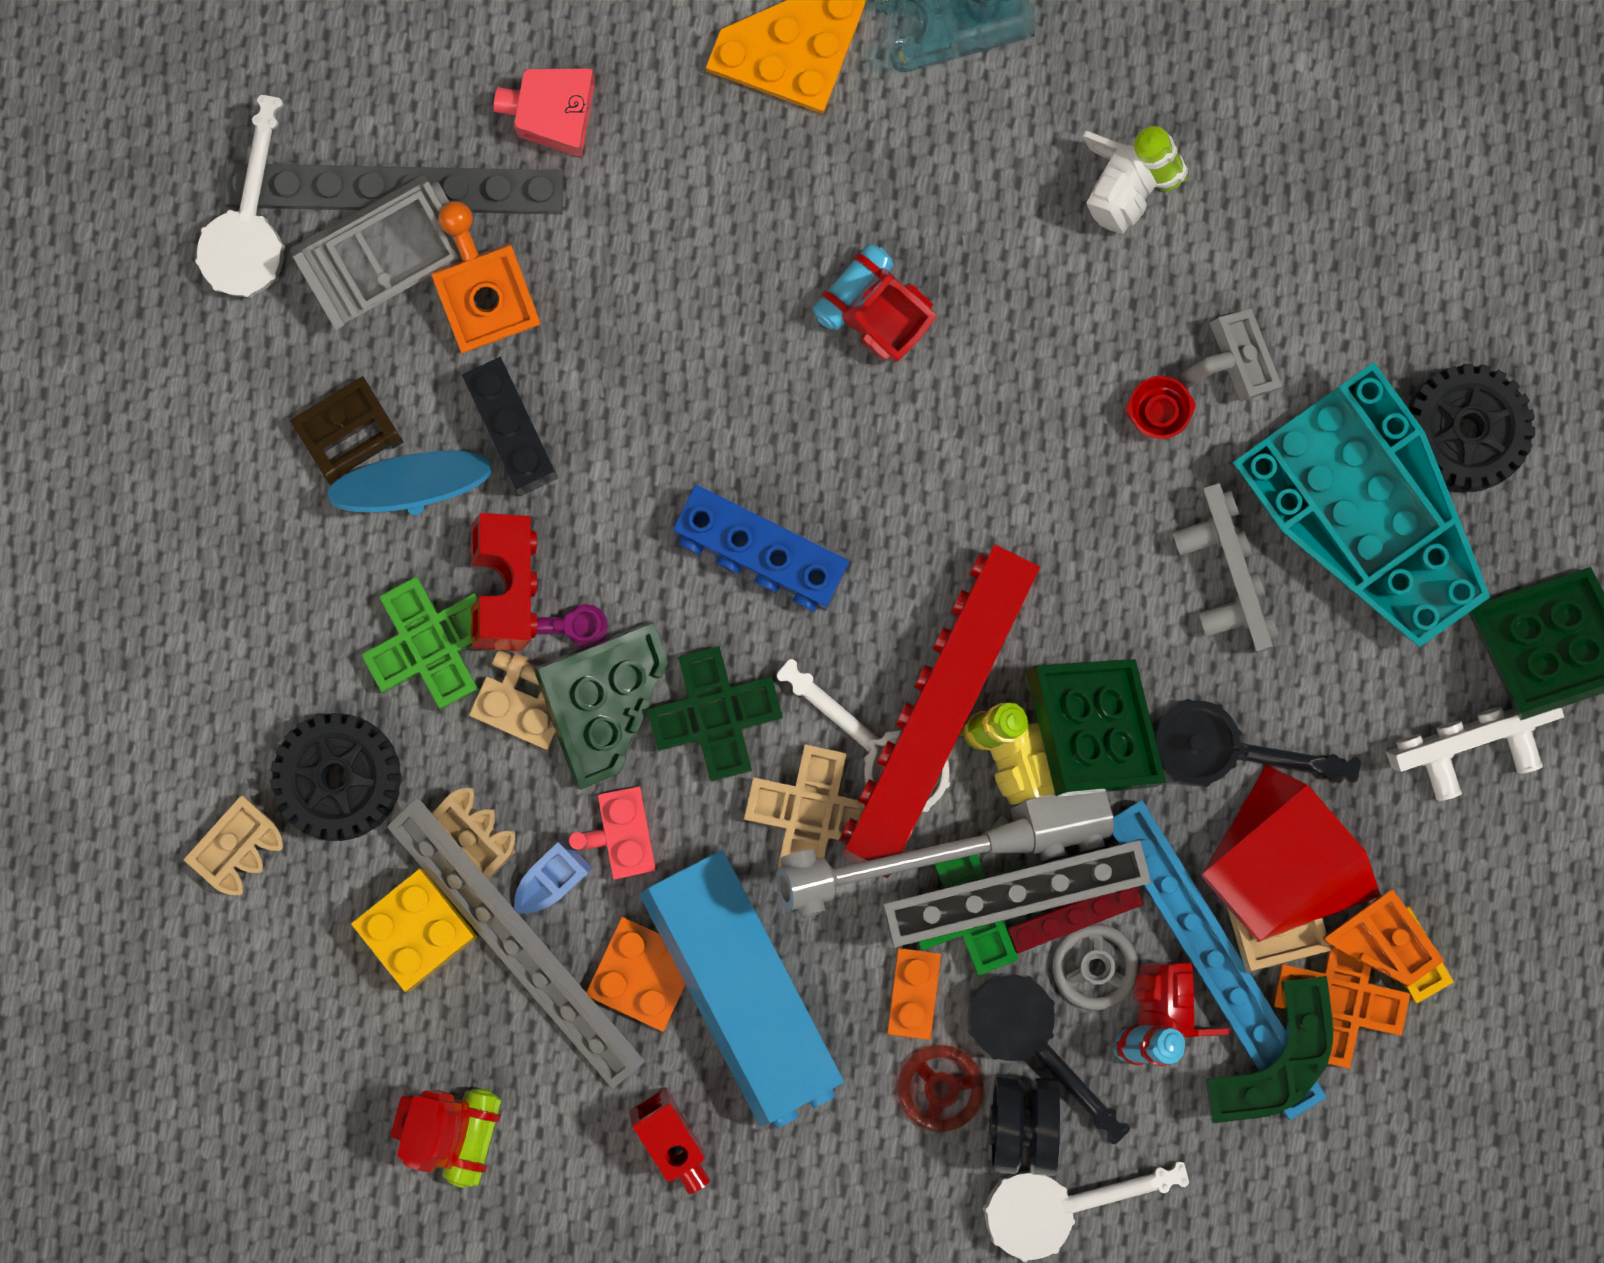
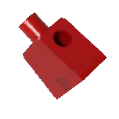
M667 1087L629 1110L632 1128L667 1182L678 1178L688 1194L701 1190L710 1182L708 1175L700 1164L706 1159L703 1147ZM673 1146L683 1147L676 1153L668 1151Z

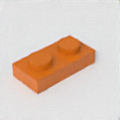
M898 948L888 1035L931 1040L941 960L940 953Z

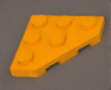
M786 0L720 30L707 63L706 72L824 115L868 0Z

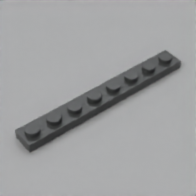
M226 163L224 205L227 208H240L248 164ZM266 164L257 208L360 210L424 175L430 185L436 181L439 182L449 202H462L470 208L472 213L563 215L564 172L563 170ZM419 199L398 210L425 212Z

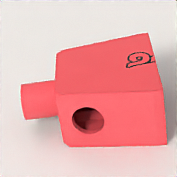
M524 70L520 90L497 87L494 98V112L516 116L514 128L518 137L582 157L595 85L593 70Z

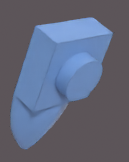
M562 837L522 878L516 891L514 910L517 913H532L550 907L586 876L592 867Z

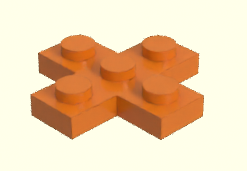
M1331 946V951L1327 952L1323 973L1280 964L1272 1006L1284 1009L1281 981L1327 976L1334 1031L1333 1045L1328 1064L1350 1069L1359 1026L1402 1036L1411 993L1368 984L1371 967Z

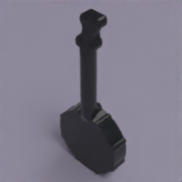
M1187 699L1158 720L1159 725L1156 730L1155 739L1162 768L1171 777L1173 782L1178 781L1187 785L1208 787L1211 783L1221 779L1230 770L1234 769L1237 766V760L1324 774L1323 776L1328 780H1332L1336 776H1343L1349 783L1356 782L1359 777L1361 761L1356 757L1344 762L1335 754L1320 757L1241 743L1240 737L1242 732L1238 730L1233 718L1223 709L1221 704L1216 705L1207 701Z
M993 974L989 980L984 982L975 991L973 996L969 997L970 1003L967 1015L968 1034L973 1037L975 1042L993 1060L1029 1061L1035 1055L1093 1117L1095 1127L1107 1130V1139L1110 1143L1117 1144L1130 1131V1126L1127 1123L1117 1121L1116 1110L1106 1107L1047 1043L1054 1036L1055 1013L1053 1006L1055 1002L1050 999L1039 984L1033 981L1031 976Z

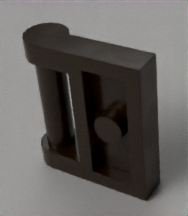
M363 376L290 420L330 486L340 479L341 475L387 447L391 446L394 449L404 443ZM376 421L381 429L380 433L331 462L326 451Z

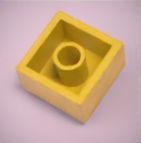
M418 869L351 923L404 992L414 990L479 937L424 869Z

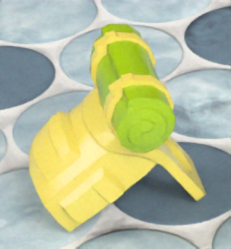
M999 703L988 711H979L971 715L966 720L960 735L964 737L966 743L973 749L990 750L998 769V773L994 775L996 783L1002 795L1007 797L1010 805L1055 794L1039 724L1028 725L1027 716L1023 708L1016 703Z

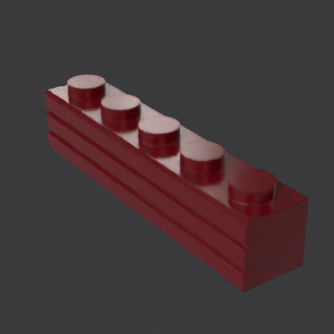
M1137 887L1073 902L1006 929L1015 952L1018 954L1144 904Z

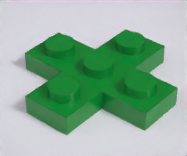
M977 854L934 864L943 889L986 879ZM1026 863L1011 870H1008L1006 872L1000 873L998 875L1026 869L1029 867ZM1003 920L918 941L921 951L962 936L977 976L1019 960Z

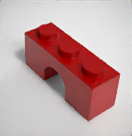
M479 513L471 525V566L488 567L495 570L502 577L505 586L503 595L479 596L471 606V649L522 651L531 641V638L536 637L537 614L531 612V597L536 595L537 573L536 571H531V556H534L536 553L537 533L535 530H531V516Z

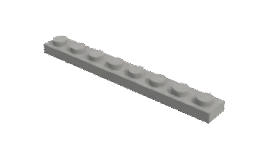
M418 798L409 804L387 828L610 1087L614 1089L637 1070L645 1060Z

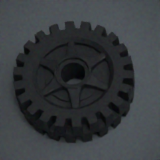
M1473 363L1463 364L1458 367L1455 365L1437 373L1418 389L1408 407L1425 431L1447 489H1454L1456 492L1483 491L1505 481L1524 463L1533 445L1531 440L1535 436V427L1532 426L1535 416L1533 409L1529 410L1527 404L1530 400L1526 393L1522 395L1518 390L1520 385L1515 380L1509 381L1506 379V373L1500 370L1494 372L1490 370L1491 366L1483 364L1479 366H1473ZM1461 419H1470L1476 424L1478 428L1476 438H1468L1462 434L1459 427Z
M343 713L313 716L312 719L299 723L298 727L293 731L290 730L284 737L285 740L282 745H279L275 752L277 755L275 761H272V779H270L271 789L275 795L273 798L287 821L303 833L327 841H344L359 838L382 824V821L389 816L395 802L398 800L399 788L402 783L399 757L385 734L372 723L360 717ZM341 765L347 773L346 782L338 789H331L326 781L327 772L332 767Z

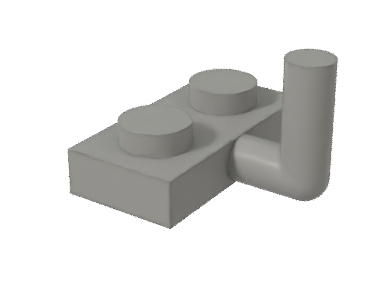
M1252 309L1222 316L1212 321L1210 326L1221 353L1204 358L1180 374L1181 383L1186 387H1191L1213 373L1228 369L1240 402L1272 393L1282 387Z

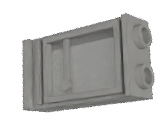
M422 175L290 248L295 262L335 330L431 276L432 271L451 265L461 259L454 236L443 231L439 224V212L445 204L449 203V200L438 181L430 185L426 177Z

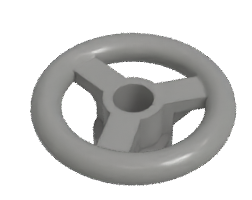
M1093 924L1064 936L1055 950L1052 972L1059 991L1072 1004L1087 1010H1104L1122 1002L1132 991L1135 978L1138 975V958L1133 945L1124 934L1108 925ZM1089 937V952L1082 957L1079 968L1066 975L1065 962L1069 951L1077 942ZM1103 938L1112 941L1121 950L1126 967L1124 976L1115 971L1114 959L1109 953L1103 951ZM1097 958L1102 961L1104 969L1101 974L1095 976L1089 971V963ZM1083 981H1087L1095 985L1108 982L1117 989L1103 997H1089L1079 993L1073 987Z

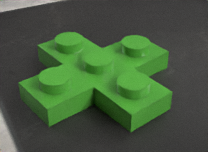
M417 576L379 596L399 634L361 655L382 693H386L421 674L439 709L443 710L479 690L459 653L471 646V606L478 599L475 593L439 613L436 611Z

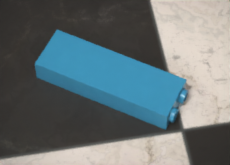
M724 850L695 863L640 893L639 895L759 1127L773 1122L777 1129L798 1118L799 1115L796 1109L810 1102L811 1106L816 1108L836 1097L833 1089L843 1084L844 1080Z

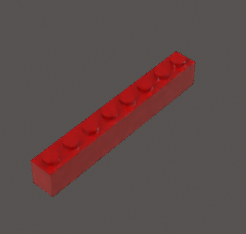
M996 544L993 545L988 555L979 553L969 573L970 576L976 578L970 592L961 590L951 610V613L957 615V618L951 630L946 627L942 628L932 650L938 652L939 655L933 667L924 665L914 685V688L921 692L914 706L906 702L895 726L902 730L895 744L890 741L886 742L876 763L882 766L883 769L876 782L868 779L857 801L864 805V808L858 820L850 817L838 840L846 844L841 856L855 863H860L903 852L1041 568L1040 566ZM891 874L884 875L883 877L888 878Z

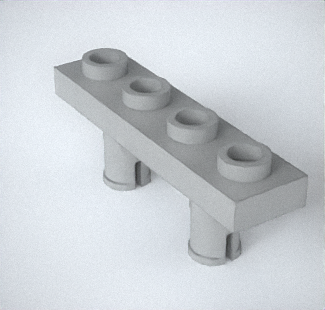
M1220 483L1205 487L1203 489L1212 514L1208 516L1209 520L1172 533L1180 556L1217 544L1218 548L1223 547L1238 596H1235L1234 602L1199 613L1206 637L1244 625L1245 629L1249 628L1257 653L1272 649L1274 647L1271 639L1279 637L1272 613L1263 614L1258 598L1266 596L1259 573L1257 571L1249 574L1245 557L1251 556L1252 552L1245 531L1236 533L1231 517L1239 515L1232 491L1223 493Z

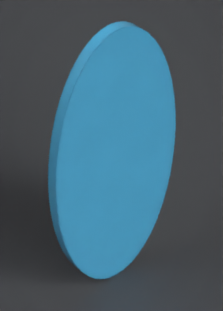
M456 450L423 452L394 457L364 466L341 477L329 488L328 498L333 506L346 511L388 512L407 509L411 515H419L423 512L425 505L450 499L479 486L491 475L492 465L491 461L484 455Z

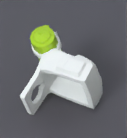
M1150 126L1143 129L1136 137L1134 146L1114 142L1089 131H1085L1082 136L1091 151L1110 160L1086 203L1096 222L1108 230L1124 234L1130 225L1134 226L1144 214L1147 207L1145 200L1155 187L1160 191L1169 192L1178 188L1182 182L1187 181L1188 168L1185 166L1183 158L1178 154V149L1172 137L1161 127Z

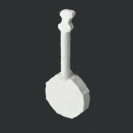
M260 95L257 98L261 108L260 112L252 118V122L256 127L240 209L238 212L228 210L227 213L215 218L206 227L201 229L202 234L198 242L197 258L195 260L203 276L215 291L247 298H253L254 295L263 292L275 281L279 280L285 245L282 244L279 235L268 223V220L263 216H256L272 130L276 129L279 125L275 114L284 105L280 98Z
M788 660L777 673V679L780 682H790L795 695L804 696L869 752L863 759L865 763V784L868 779L876 782L883 769L882 766L876 764L886 742L890 741L895 744L901 730L888 731L880 739L813 682V677L810 673H800L795 660ZM948 759L922 812H928L930 807L941 798L946 788L950 786Z
M1176 1161L1169 1170L1157 1167L1149 1175L1068 1196L1067 1188L1046 1175H1032L1030 1170L1020 1171L1016 1174L999 1178V1182L992 1189L986 1204L983 1206V1211L985 1212V1221L991 1236V1242L1008 1254L1019 1258L1023 1262H1027L1028 1260L1044 1258L1059 1252V1248L1064 1244L1072 1226L1075 1224L1073 1213L1157 1190L1161 1193H1167L1173 1184L1186 1187L1189 1184L1184 1163Z

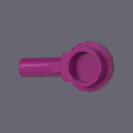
M589 604L575 607L565 617H537L536 634H566L571 641L584 647L602 641L608 630L607 617L603 611Z

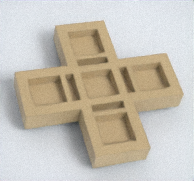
M805 744L796 786L753 777L744 820L786 829L780 858L808 849H815L816 857L824 858L828 838L839 840L849 818L858 820L864 805L858 803V800L838 796L847 753ZM779 859L778 868H779V867H782V864H781V860H780V859Z

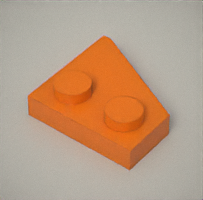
M1393 889L1385 892L1323 937V940L1328 945L1405 986H1411L1445 961Z

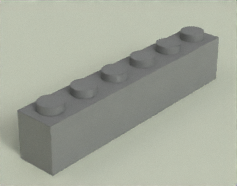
M1138 840L886 903L882 906L892 946L898 947L1149 884L1151 879L1141 841Z

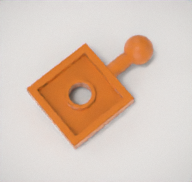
M458 201L445 204L439 212V224L443 231L454 236L462 261L431 272V276L461 354L541 325L511 243L478 254L469 232L473 222L470 208ZM490 287L498 293V301L494 307L481 309L475 305L474 295L480 288Z

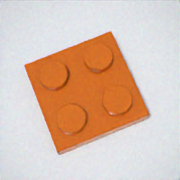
M621 917L586 993L590 998L664 1032L686 984L660 934L625 917Z

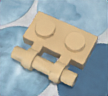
M498 650L492 665L507 671L503 683L486 677L469 716L548 751L556 731L542 692H540L538 698H534L516 690L520 678L539 685L533 669L537 666L529 663L528 657L515 653L513 656Z

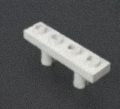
M1502 707L1491 708L1478 713L1477 721L1465 725L1462 724V721L1449 722L1436 728L1438 734L1423 739L1421 734L1401 738L1396 741L1397 747L1387 750L1386 754L1391 768L1400 772L1420 765L1426 766L1436 800L1444 801L1462 794L1451 761L1454 754L1501 738H1507L1517 773L1524 774L1538 770L1543 765L1532 731L1537 726L1564 718L1562 708H1558L1520 721L1514 708L1504 712Z

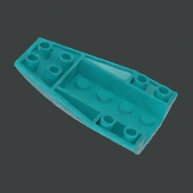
M1375 362L1365 367L1232 462L1282 533L1417 647L1427 643L1490 598L1425 431Z

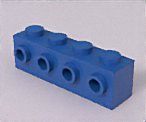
M697 484L673 528L674 535L680 538L677 543L680 547L699 556L705 550L718 557L717 565L738 575L741 569L756 575L754 583L775 594H777L779 588H782L795 595L792 600L793 603L815 613L817 607L827 610L849 566V560Z

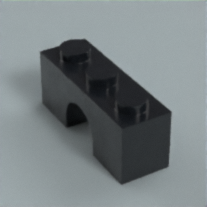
M501 357L462 374L520 497L559 479Z

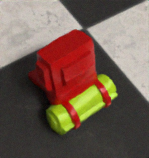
M486 1088L466 1091L462 1100L454 1099V1095L441 1090H424L420 1095L413 1096V1098L402 1096L391 1130V1137L400 1140L397 1157L402 1159L403 1165L422 1172H433L436 1167L443 1168L442 1177L446 1178L450 1184L456 1187L479 1186L482 1172L486 1173L487 1165L485 1161L495 1124L500 1121L501 1114H498L502 1099Z

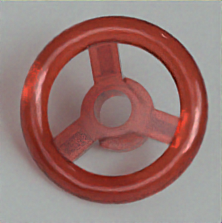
M933 1045L919 1050L907 1060L899 1075L898 1097L902 1109L916 1125L929 1131L949 1132L961 1128L976 1115L983 1101L984 1082L979 1067L968 1054L953 1046ZM935 1058H947L960 1064L968 1075L954 1078L947 1072L935 1073L927 1065L926 1061ZM915 1072L925 1081L924 1093L930 1102L926 1115L916 1107L911 1096V1081ZM938 1081H945L949 1085V1092L944 1097H938L933 1092V1086ZM971 1089L969 1101L960 1113L951 1118L939 1119L942 1107L952 1105L957 1100L959 1091Z

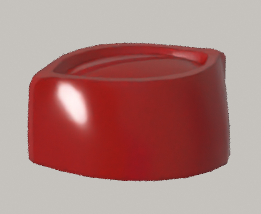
M1160 375L1142 381L1135 388L1123 413L1142 434L1152 438L1166 439L1176 436L1185 429L1196 408V403L1187 388L1180 381Z

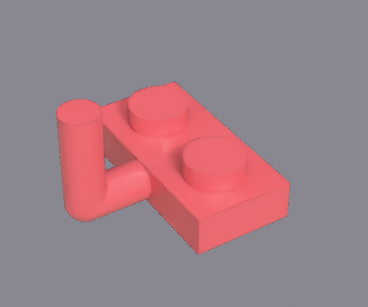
M641 787L598 794L604 829L585 833L575 832L569 837L570 846L579 851L607 846L614 880L656 872Z

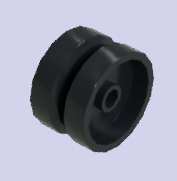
M996 1076L993 1104L990 1105L989 1145H991L993 1173L1016 1174L1021 1167L1023 1147H1027V1163L1032 1175L1055 1176L1058 1168L1060 1144V1090L1058 1079L1035 1078L1029 1088L1028 1105H1024V1091L1018 1077Z

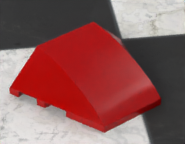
M1267 764L1258 776V780L1250 794L1244 800L1236 818L1201 874L1205 882L1257 942L1294 930L1309 922L1331 914H1337L1347 908L1372 901L1381 896L1366 850L1308 784Z

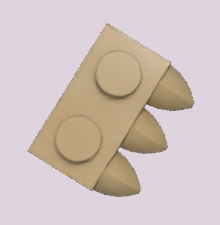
M460 788L449 794L432 814L490 880L515 854V831L497 832L493 828L495 810L483 809L477 811L473 807L475 799L474 788Z
M241 795L183 860L218 891L228 895H242V881L236 869L239 868L249 873H262V859L255 847L258 845L267 850L281 851L283 849L282 837L275 826L276 823L247 797Z

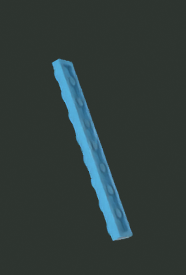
M1140 800L1113 817L1112 837L1117 845L1141 841L1151 883L1145 884L1143 887L1188 960L1192 963L1193 968L1257 1071L1264 1069L1279 1056L1285 1044L1286 1030L1251 974L1246 973L1240 956L1143 800ZM1317 1081L1303 1099L1283 1111L1288 1120H1292L1327 1098Z

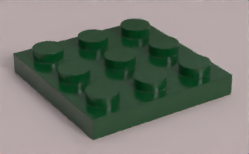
M1591 567L1484 601L1469 612V616L1520 721L1604 694V591Z
M1136 659L1037 665L1026 670L1056 797L1152 788L1166 783Z

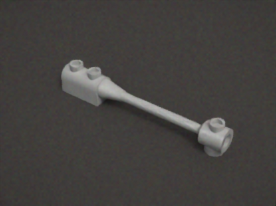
M1106 792L1060 797H1056L1053 794L1025 800L1010 809L1013 822L992 828L980 836L834 869L824 858L816 857L815 849L795 852L780 858L782 867H779L776 872L778 894L786 910L798 909L800 918H806L826 912L824 903L832 901L836 887L844 884L984 852L988 854L1026 853L1028 855L1039 853L1041 862H1048L1065 857L1064 847L1078 845L1080 853L1098 850L1105 847L1103 839L1110 837L1113 833L1114 822Z

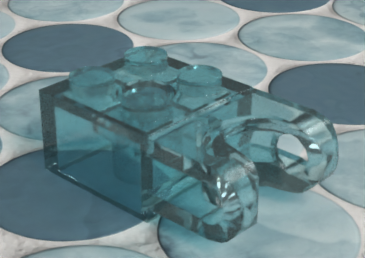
M874 0L877 8L886 15L909 13L920 21L914 33L896 41L891 48L890 59L892 66L901 73L915 71L1035 37L1034 18L1028 0H987L983 4L977 3V0Z

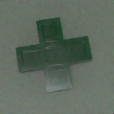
M720 646L678 657L689 698L647 709L658 752L700 741L710 782L752 772L742 730L783 719L772 677L730 687Z

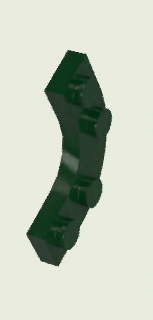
M1327 976L1281 981L1286 1017L1285 1044L1279 1056L1264 1069L1249 1074L1206 1078L1211 1123L1271 1116L1292 1107L1306 1096L1305 1094L1313 1087L1321 1073L1323 1074L1333 1045V1018Z

